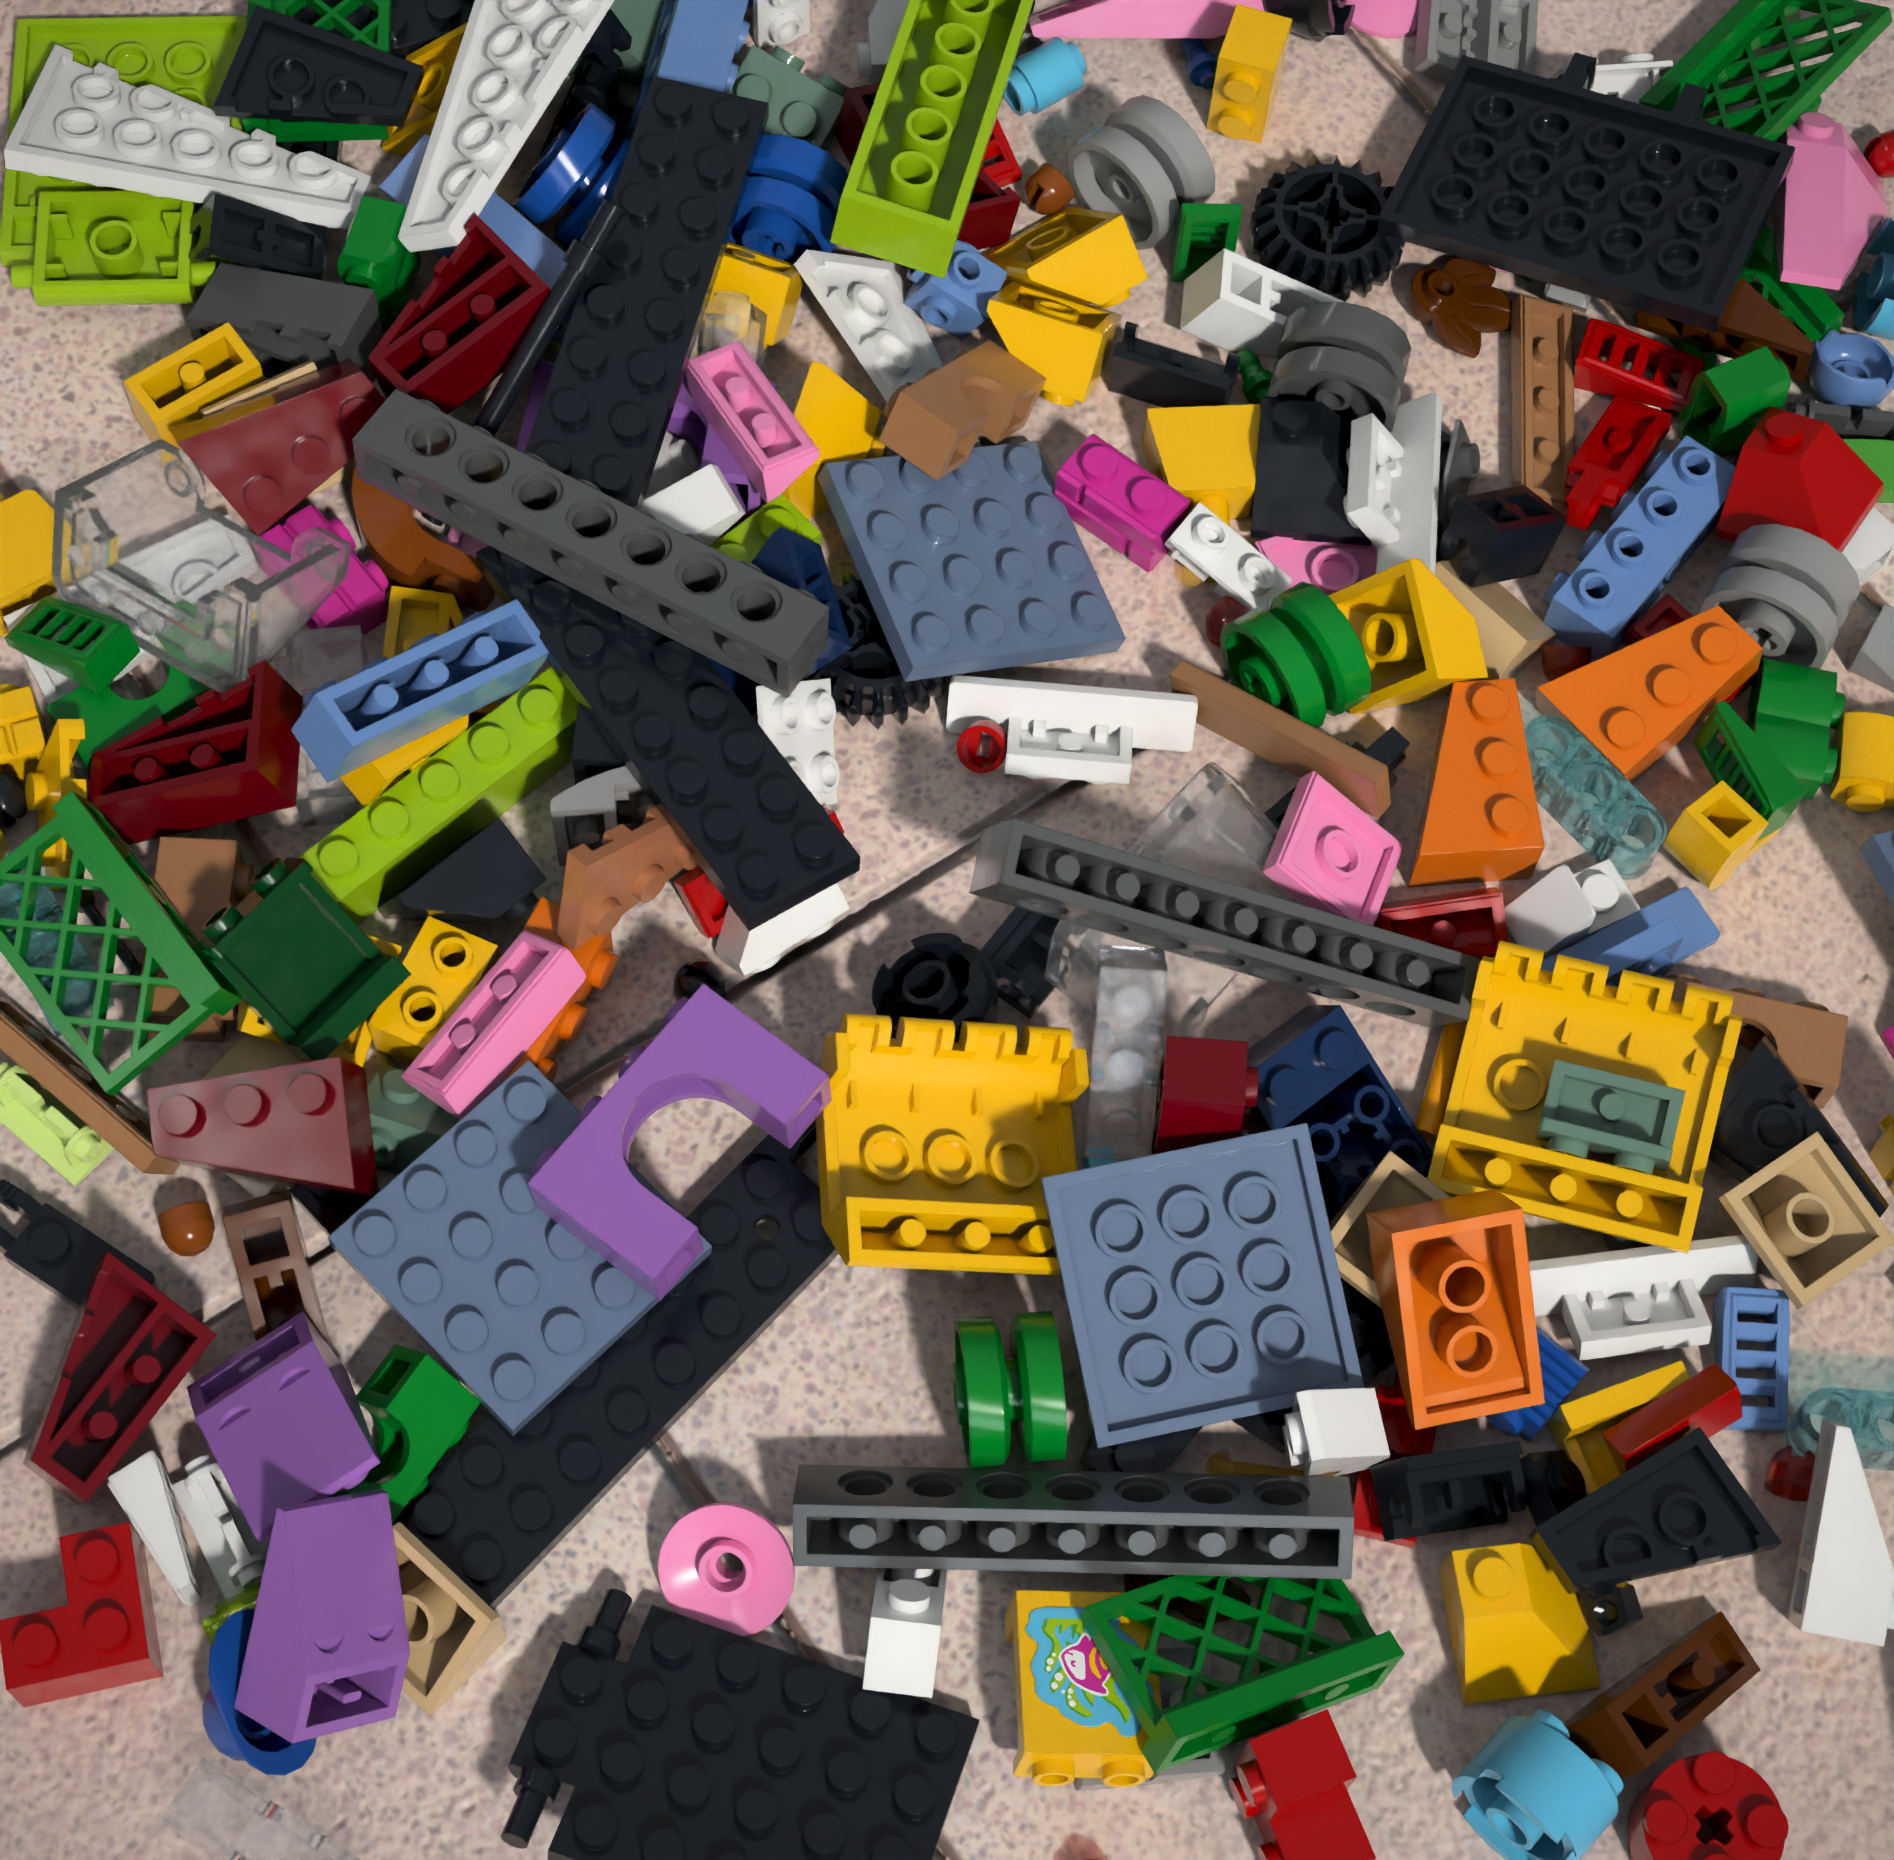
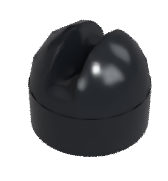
M15 773L0 775V828H8L16 823V818H23L28 810L25 788Z
M703 959L688 961L678 970L674 978L676 1002L682 997L690 999L702 985L690 978L693 975L714 985L713 991L722 998H725L724 976L710 961Z

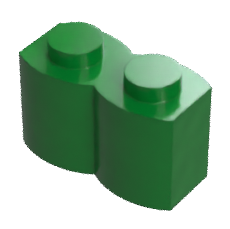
M362 196L358 201L337 261V270L344 284L375 290L382 329H389L409 302L421 267V256L419 251L410 253L397 238L407 207L402 203Z
M1763 346L1700 372L1692 383L1691 404L1686 405L1681 410L1678 418L1677 433L1679 439L1682 441L1688 435L1723 459L1741 452L1743 444L1770 407L1781 409L1786 402L1791 379L1784 362L1774 357L1767 346Z
M1763 658L1756 671L1758 675L1751 686L1746 724L1808 790L1803 798L1812 800L1822 783L1830 784L1835 773L1838 748L1829 746L1830 729L1837 730L1845 706V694L1836 692V672Z

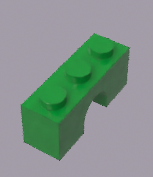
M209 611L155 642L168 678L164 686L154 695L144 699L131 700L118 696L109 686L100 694H97L81 685L45 707L53 726H55L58 719H84L85 740L80 741L73 758L89 781L92 755L159 717H162L168 723L196 708L198 705L195 697L212 688L218 694H221L250 678L247 670L249 668L248 663Z
M394 1344L356 1395L359 1404L372 1415L376 1422L378 1430L376 1451L381 1463L370 1469L364 1480L347 1491H337L328 1497L381 1488L388 1492L392 1524L408 1502L417 1499L424 1491L429 1481V1473L445 1451L464 1436L469 1426V1418L481 1403L478 1398L427 1353Z

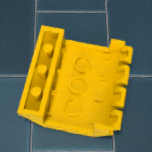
M1500 940L1495 958L1483 956L1480 962L1472 994L1469 1020L1427 1179L1448 1195L1460 1196L1496 1189L1522 1207L1525 1214L1688 1254L1703 1192L1702 1182L1728 1070L1734 1059L1742 1025V1016L1730 1014L1734 995L1688 984L1684 1001L1678 1002L1671 1000L1675 981L1625 969L1622 970L1619 986L1614 987L1605 984L1610 967L1608 965L1558 954L1554 971H1546L1541 969L1545 951ZM1555 1059L1685 1090L1672 1147L1673 1152L1667 1170L1654 1168L1652 1175L1613 1166L1614 1158L1588 1152L1587 1158L1584 1159L1548 1150L1549 1142L1536 1139Z
M843 1013L840 1031L835 1032L834 1035L826 1034L820 1069L829 1076L832 1100L815 1121L822 1226L846 1266L1059 1275L1040 1178L1077 1171L1071 1105L1089 1086L1086 1049H1072L1073 1035L1071 1029L1025 1025L1020 1047H1016L1017 1028L1014 1024L963 1021L959 1041L954 1043L955 1025L953 1020L900 1017L896 1039L891 1038L892 1021L890 1016Z

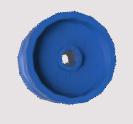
M593 103L588 104L567 128L562 129L552 140L531 169V175L512 204L515 209L534 224H540L549 221L567 202L569 205L557 222L554 239L566 249L569 248L574 238L579 240L582 238L587 229V219L594 217L604 198L611 201L632 138L620 141L602 159L601 156L614 136L615 121Z
M763 134L729 242L792 264L800 258L806 249L835 253L837 244L831 243L830 240L841 195L849 175L847 170L827 151L805 140L782 134Z

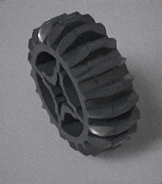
M1313 154L1307 162L1306 168L1291 161L1289 167L1285 170V175L1274 172L1272 178L1268 181L1267 188H1261V192L1256 197L1255 211L1251 214L1249 225L1252 234V254L1260 256L1259 264L1323 293L1334 294L1341 301L1346 302L1350 298L1351 290L1365 299L1372 290L1373 285L1383 287L1385 281L1389 278L1390 271H1395L1396 266L1399 265L1403 253L1401 248L1405 246L1406 241L1378 234V217L1394 186L1381 187L1380 171L1367 176L1364 175L1360 160L1351 168L1341 166L1338 155L1330 161V164H1321ZM1326 220L1330 223L1329 233H1331V239L1327 238L1328 226L1325 225Z
M847 569L845 575L842 576V587L833 584L852 648L803 681L830 678L831 696L836 705V713L843 709L848 710V721L852 726L861 719L862 715L872 716L873 724L879 729L883 725L884 715L892 714L903 726L904 722L908 719V707L925 714L926 710L930 707V696L942 698L946 691V679H950L953 675L905 682L862 581L857 580Z

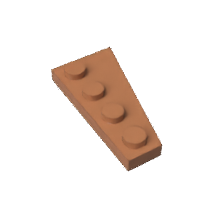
M656 806L647 810L640 827L631 831L624 824H620L604 832L601 841L604 844L603 846L592 851L583 843L567 852L556 936L573 950H577L595 935L602 937L608 934L617 925L621 916L640 901L648 903L661 892L665 883L683 869L692 870L699 865Z

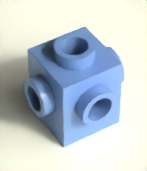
M957 240L945 279L909 268L906 277L912 281V284L903 304L918 312L930 325L943 328L962 340L988 319L989 315L986 310L989 299L1001 290L1008 272L982 256L971 244Z

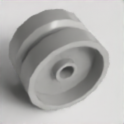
M1145 95L1128 99L1110 114L1103 126L1095 127L1072 146L1067 154L1068 174L1074 191L1084 208L1123 214L1137 250L1154 247L1174 229L1182 203H1206L1215 192V172L1212 162L1197 133L1179 113L1162 101Z
M1779 524L1754 525L1738 534L1721 568V573L1716 576L1702 603L1699 614L1719 605L1763 648L1760 664L1763 658L1821 669L1839 634L1838 628L1842 627L1860 592L1858 574L1842 553L1817 536L1802 529Z

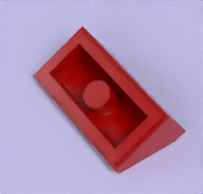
M1496 887L1382 903L1374 924L1375 927L1482 959L1483 956L1495 957L1500 940L1509 942L1503 894Z
M1714 1363L1601 1433L1620 1474L1622 1475L1698 1427L1709 1438L1743 1417L1740 1390L1736 1382Z

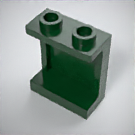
M277 857L264 865L251 878L249 885L254 890L236 907L231 903L224 905L203 924L201 931L206 936L193 949L298 1061L308 1062L326 1059L411 973L395 955L382 953L311 876L310 873L313 871V867L305 859L287 857L282 861Z

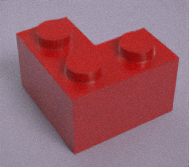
M130 1522L59 1537L68 1605L0 1620V1646L6 1690L23 1707H29L163 1677L144 1542Z
M1328 1709L1248 1740L1233 1767L1236 1777L1231 1778L1229 1783L1233 1798L1242 1817L1245 1820L1254 1817L1265 1842L1257 1847L1260 1860L1376 1859L1347 1791L1357 1776Z

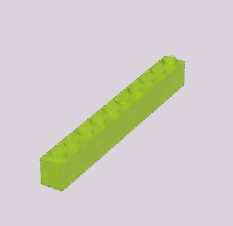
M781 494L710 547L737 561L751 563L770 535L780 527L820 544L821 549L822 533ZM552 667L548 668L298 858L305 859L313 867V871L310 873L311 876L358 926L374 914L377 908L471 835L499 818L572 762L571 757L578 708L577 700Z

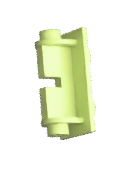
M9 1062L0 1064V1123L75 1188L115 1148L21 1066H13Z

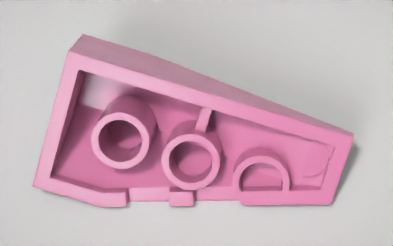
M1072 0L1031 16L1028 22L1034 37L1213 39L1223 36L1224 40L1237 4L1262 11L1265 10L1262 0Z
M1807 112L1799 116L1777 139L1779 143L1796 147L1792 166L1771 210L1779 279L1783 282L1840 290L1855 267L1862 248H1867L1872 240L1875 228L1880 227L1885 220L1888 208L1884 186L1842 123L1834 122L1832 118L1824 114Z

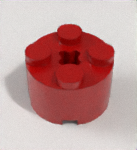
M1716 1751L1705 1752L1674 1762L1637 1795L1629 1810L1627 1822L1628 1852L1630 1860H1780L1785 1839L1788 1836L1789 1825L1774 1792L1756 1771L1746 1764L1728 1757L1724 1753ZM1703 1822L1713 1831L1710 1838L1711 1841L1706 1844L1701 1842L1696 1836Z

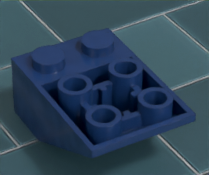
M1307 1005L1247 1050V1066L1258 1067L1259 1081L1256 1106L1251 1107L1248 1131L1244 1132L1246 1135L1304 1123L1308 1124L1329 1224L1389 1151L1393 1152L1425 1178L1428 1176L1433 1157L1431 1149L1341 1005Z

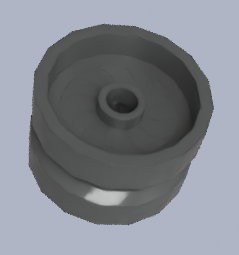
M1317 302L1298 308L1285 320L1277 362L1274 365L1267 398L1323 402L1350 425L1352 420L1373 413L1385 428L1392 432L1402 393L1400 388L1403 386L1412 349L1407 335L1391 318L1364 306L1346 302Z

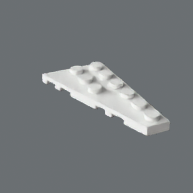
M615 0L474 1L397 237L410 253L458 246L467 234L464 228L474 213L479 216Z
M57 44L54 45L3 149L6 169L205 204L216 193L293 217L298 221L324 225L334 229L349 230L359 199L362 196L371 197L370 175L310 150L300 152L299 154L292 153L276 146V136L257 128L250 135L230 127L229 117L215 116L214 110L153 84L137 88L119 80L117 69L100 62L94 69L73 61V51Z

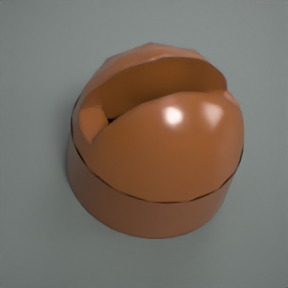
M1042 163L1029 176L1023 192L1025 202L1029 206L1036 205L1035 211L1040 215L1055 214L1075 197L1074 190L1068 180L1048 163Z
M198 1201L177 1205L167 1209L157 1217L162 1239L171 1251L180 1256H196L205 1251L212 1242L215 1223L210 1205L207 1202Z

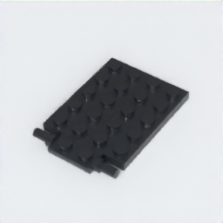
M608 1589L592 1626H586L582 1629L576 1645L562 1641L508 1764L510 1773L517 1778L513 1788L517 1799L501 1833V1839L510 1846L521 1849L527 1848L543 1809L553 1806L558 1793L570 1797L548 1849V1860H932L980 1720L911 1695L864 1690V1679L654 1605L649 1610L627 1664L615 1660L621 1646V1641L617 1636L632 1603V1598L621 1590Z

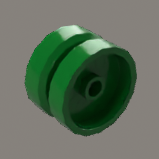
M1301 581L1268 600L1266 611L1255 608L1222 628L1220 643L1223 659L1234 686L1316 729L1323 725L1326 714L1337 716L1369 697L1372 687L1370 667L1361 642L1348 619L1333 600L1315 585Z
M1052 1311L1018 1313L1015 1315L1009 1327V1357H1004L999 1327L991 1316L956 1319L954 1324L955 1363H952L953 1394L957 1424L961 1425L968 1468L1005 1464L1010 1454L1011 1446L1010 1421H1015L1021 1453L1028 1462L1066 1459L1067 1420L1059 1339Z

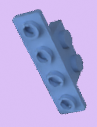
M1683 887L1544 959L1541 969L1553 972L1558 954L1610 966L1605 984L1618 987L1623 969L1655 977L1656 975L1665 976L1675 964L1715 944L1720 936V932L1692 891L1687 887Z

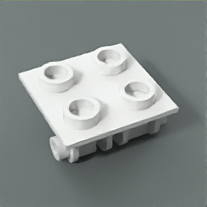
M831 679L800 681L788 698L763 685L756 686L759 726L820 805L838 803L837 786L839 784L840 771L835 759L833 725L836 719V705L831 696Z

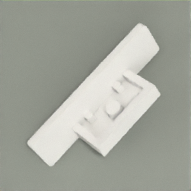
M1434 392L1399 405L1392 432H1389L1373 413L1351 422L1350 448L1346 451V461L1349 468L1348 489L1343 499V506L1350 524L1356 529L1360 528L1377 547L1376 574L1410 558L1420 559L1435 575L1442 400Z
M953 675L949 683L946 729L951 733H962L969 724L978 720H991L1000 724L1007 733L1005 774L1023 775L1031 779L1059 778L1083 780L1092 784H1129L1132 767V748L1190 752L1192 750L1198 699L1195 695ZM983 732V735L992 736L986 732Z
M1744 1234L1691 1241L1688 1254L1652 1245L1529 1261L1535 1317L1561 1313L1579 1361L1710 1344L1712 1324L1700 1296L1720 1293L1725 1287L1752 1288L1755 1281L1758 1254Z

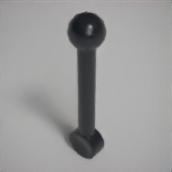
M82 889L78 913H85L94 926L105 927L106 919L95 906L96 898L92 890ZM118 938L116 955L128 969V975L140 976L142 964L136 960L123 941Z

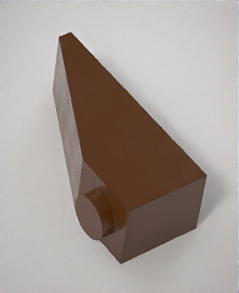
M1742 277L1717 333L1638 310L1637 328L1732 359L1767 346L1774 357L1784 362L1789 371L1790 378L1804 382L1808 374L1815 344Z
M290 1189L224 1206L222 1220L256 1341L303 1311L331 1348Z
M1720 1611L1595 1697L1563 1724L1569 1732V1740L1579 1747L1590 1759L1594 1758L1605 1762L1618 1773L1621 1779H1625L1647 1769L1761 1669L1722 1611Z

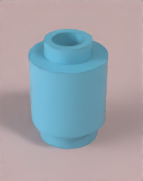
M1054 37L1017 58L1004 94V98L1011 109L1019 116L1029 111L1032 114H1037L1081 89L1084 84L1082 74L1086 73L1087 67L1080 50L1074 43L1068 42L1066 44L1060 38Z

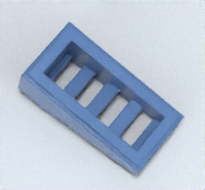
M1725 1287L1713 1301L1715 1363L1736 1382L1740 1395L1768 1396V1407L1742 1406L1743 1417L1722 1430L1784 1433L1787 1430L1789 1298L1783 1290ZM1737 1317L1765 1319V1323L1737 1321ZM1737 1340L1766 1342V1351L1736 1349ZM1736 1368L1767 1370V1379L1736 1377Z

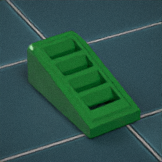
M1182 203L1171 244L1172 282H1184L1185 279L1224 248L1235 253L1242 217V204Z
M45 596L4 637L8 646L97 694H100L141 652L127 624L112 616L49 596ZM63 625H65L63 630L51 641L50 639L53 637V635ZM78 633H80L68 646H66ZM93 640L92 644L85 651H82Z
M1725 700L1715 705L1692 742L1716 785L1723 780L1769 822L1757 839L1759 841L1784 826L1808 790ZM1719 731L1725 740L1723 745L1716 738Z

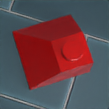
M1770 407L1742 446L1717 526V538L1735 542L1739 533L1754 525L1779 524L1802 529L1825 540L1842 553L1884 492V483L1827 422Z

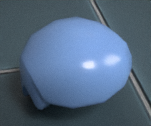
M1835 329L1828 331L1821 341L1814 340L1815 346L1808 371L1809 382L1812 390L1825 404L1851 407V412H1859L1862 409H1869L1881 403L1894 389V358L1878 340L1859 333L1839 334Z

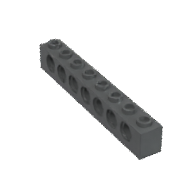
M395 389L352 439L358 479L786 698L791 695L828 644L829 606L821 603L810 592L803 589H793L765 575L756 565L747 561H737L711 548L699 536L690 533L684 534L656 520L645 509L637 506L630 507L602 493L593 483L584 479L576 480L550 467L536 454L530 452L523 453L497 440L484 428L469 426L443 413L438 406L428 400H417Z
M1011 818L982 829L969 891L970 894L1428 1028L1469 1020L1472 994L1479 958L1020 819Z
M799 1464L792 1504L793 1566L1316 1579L1352 1578L1354 1511L1349 1477Z

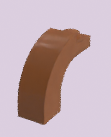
M355 462L352 476V501L362 545L368 560L372 559L380 567L390 587L399 586L428 591L432 589V591L451 593L454 594L458 607L465 605L478 612L486 610L495 596V590L478 569L476 558L426 533L414 520L416 508L358 479Z

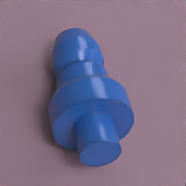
M1183 38L1182 51L1188 61L1186 72L1191 83L1195 86H1203L1204 89H1212L1218 61L1217 56L1208 52L1202 39Z

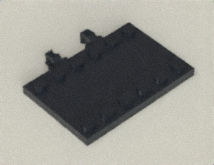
M1575 52L1562 80L1551 77L1550 79L1462 55L1378 217V234L1717 333L1792 166L1796 147L1714 125L1710 121L1703 120L1702 117L1705 111L1703 106L1708 89L1697 85L1685 83L1672 112H1667L1591 91L1595 81L1597 58Z

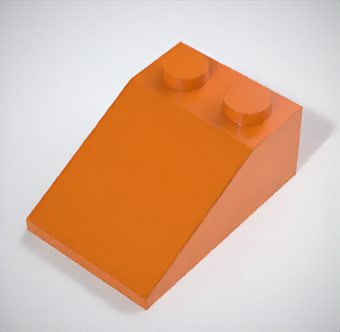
M1491 1189L1366 1213L1374 1279L1411 1426L1418 1430L1545 1404L1523 1208L1498 1190Z

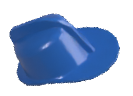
M243 1609L229 1615L217 1629L211 1645L208 1670L209 1688L202 1705L203 1725L208 1739L220 1753L235 1761H246L250 1766L266 1775L284 1776L302 1768L314 1751L317 1737L292 1744L234 1708L255 1612L254 1609Z

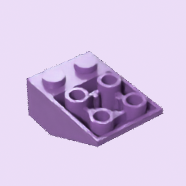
M303 1311L187 1387L195 1419L254 1536L259 1542L271 1535L277 1507L325 1499L337 1491H347L363 1481L370 1469L381 1463L347 1370Z
M380 1488L277 1507L234 1708L292 1744L396 1717L410 1648L388 1492Z

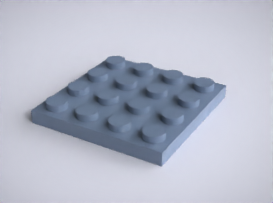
M1036 441L974 447L965 464L938 481L900 455L825 463L818 476L819 483L905 682L1117 652L1125 641L1126 637L1065 505L1054 496L1057 489Z
M529 1060L328 1237L329 1244L467 1389L481 1401L512 1436L521 1430L659 1302L654 1296L536 1207L527 1184L531 1180V1170L544 1151L554 1145L559 1148L576 1129L574 1125L580 1111ZM628 1161V1169L636 1180L677 1211ZM701 1234L700 1237L704 1251L670 1291L712 1253V1246Z
M1307 1123L1040 1178L1095 1447H1107L1293 1407L1296 1392L1364 1388Z

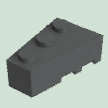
M220 263L187 317L194 341L229 322L259 361L263 376L268 379L310 360L314 361L319 371L351 359L372 384L376 379L368 357L384 334L374 289Z

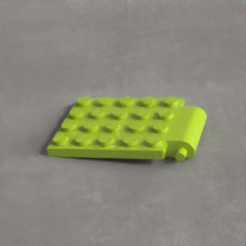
M247 16L17 18L8 139L55 44L73 51V61L94 69L100 62L117 69L119 80L137 88L153 84L214 110L215 101L247 29ZM229 117L230 127L245 132L242 118ZM5 168L0 228V257L3 267H11L10 274L13 289L32 288L37 306L195 304L198 286H206L218 267L217 263H238L215 255H211L204 263L189 259L190 251L197 246L200 236L189 233L191 218L204 205L202 203L168 197H155L146 193L107 186L99 187L90 183L51 176H37L32 173Z

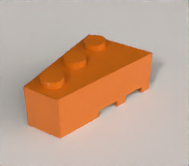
M1718 605L1537 687L1536 708L1621 793H1624L1703 721L1716 704L1726 700L1758 670L1763 648Z
M1515 678L1453 682L1441 718L1408 887L1531 879L1545 846Z

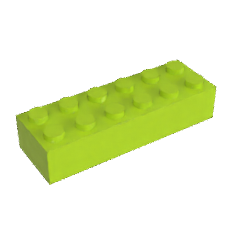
M909 0L841 195L830 240L831 243L945 279L1034 0Z

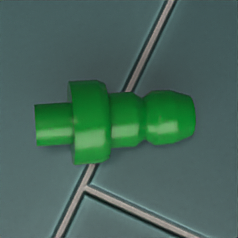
M1243 349L1237 353L1240 356L1238 371L1242 374L1244 380L1242 391L1249 403L1260 404L1261 406V399L1267 398L1272 372L1265 370L1260 365L1261 362L1254 352L1250 349Z

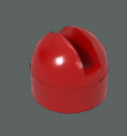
M1894 129L1875 136L1864 149V157L1880 178L1894 177Z
M978 720L969 724L958 739V757L961 763L973 772H992L1003 763L1006 757L1007 733L1000 724L991 720ZM983 732L992 735L989 757L978 755Z

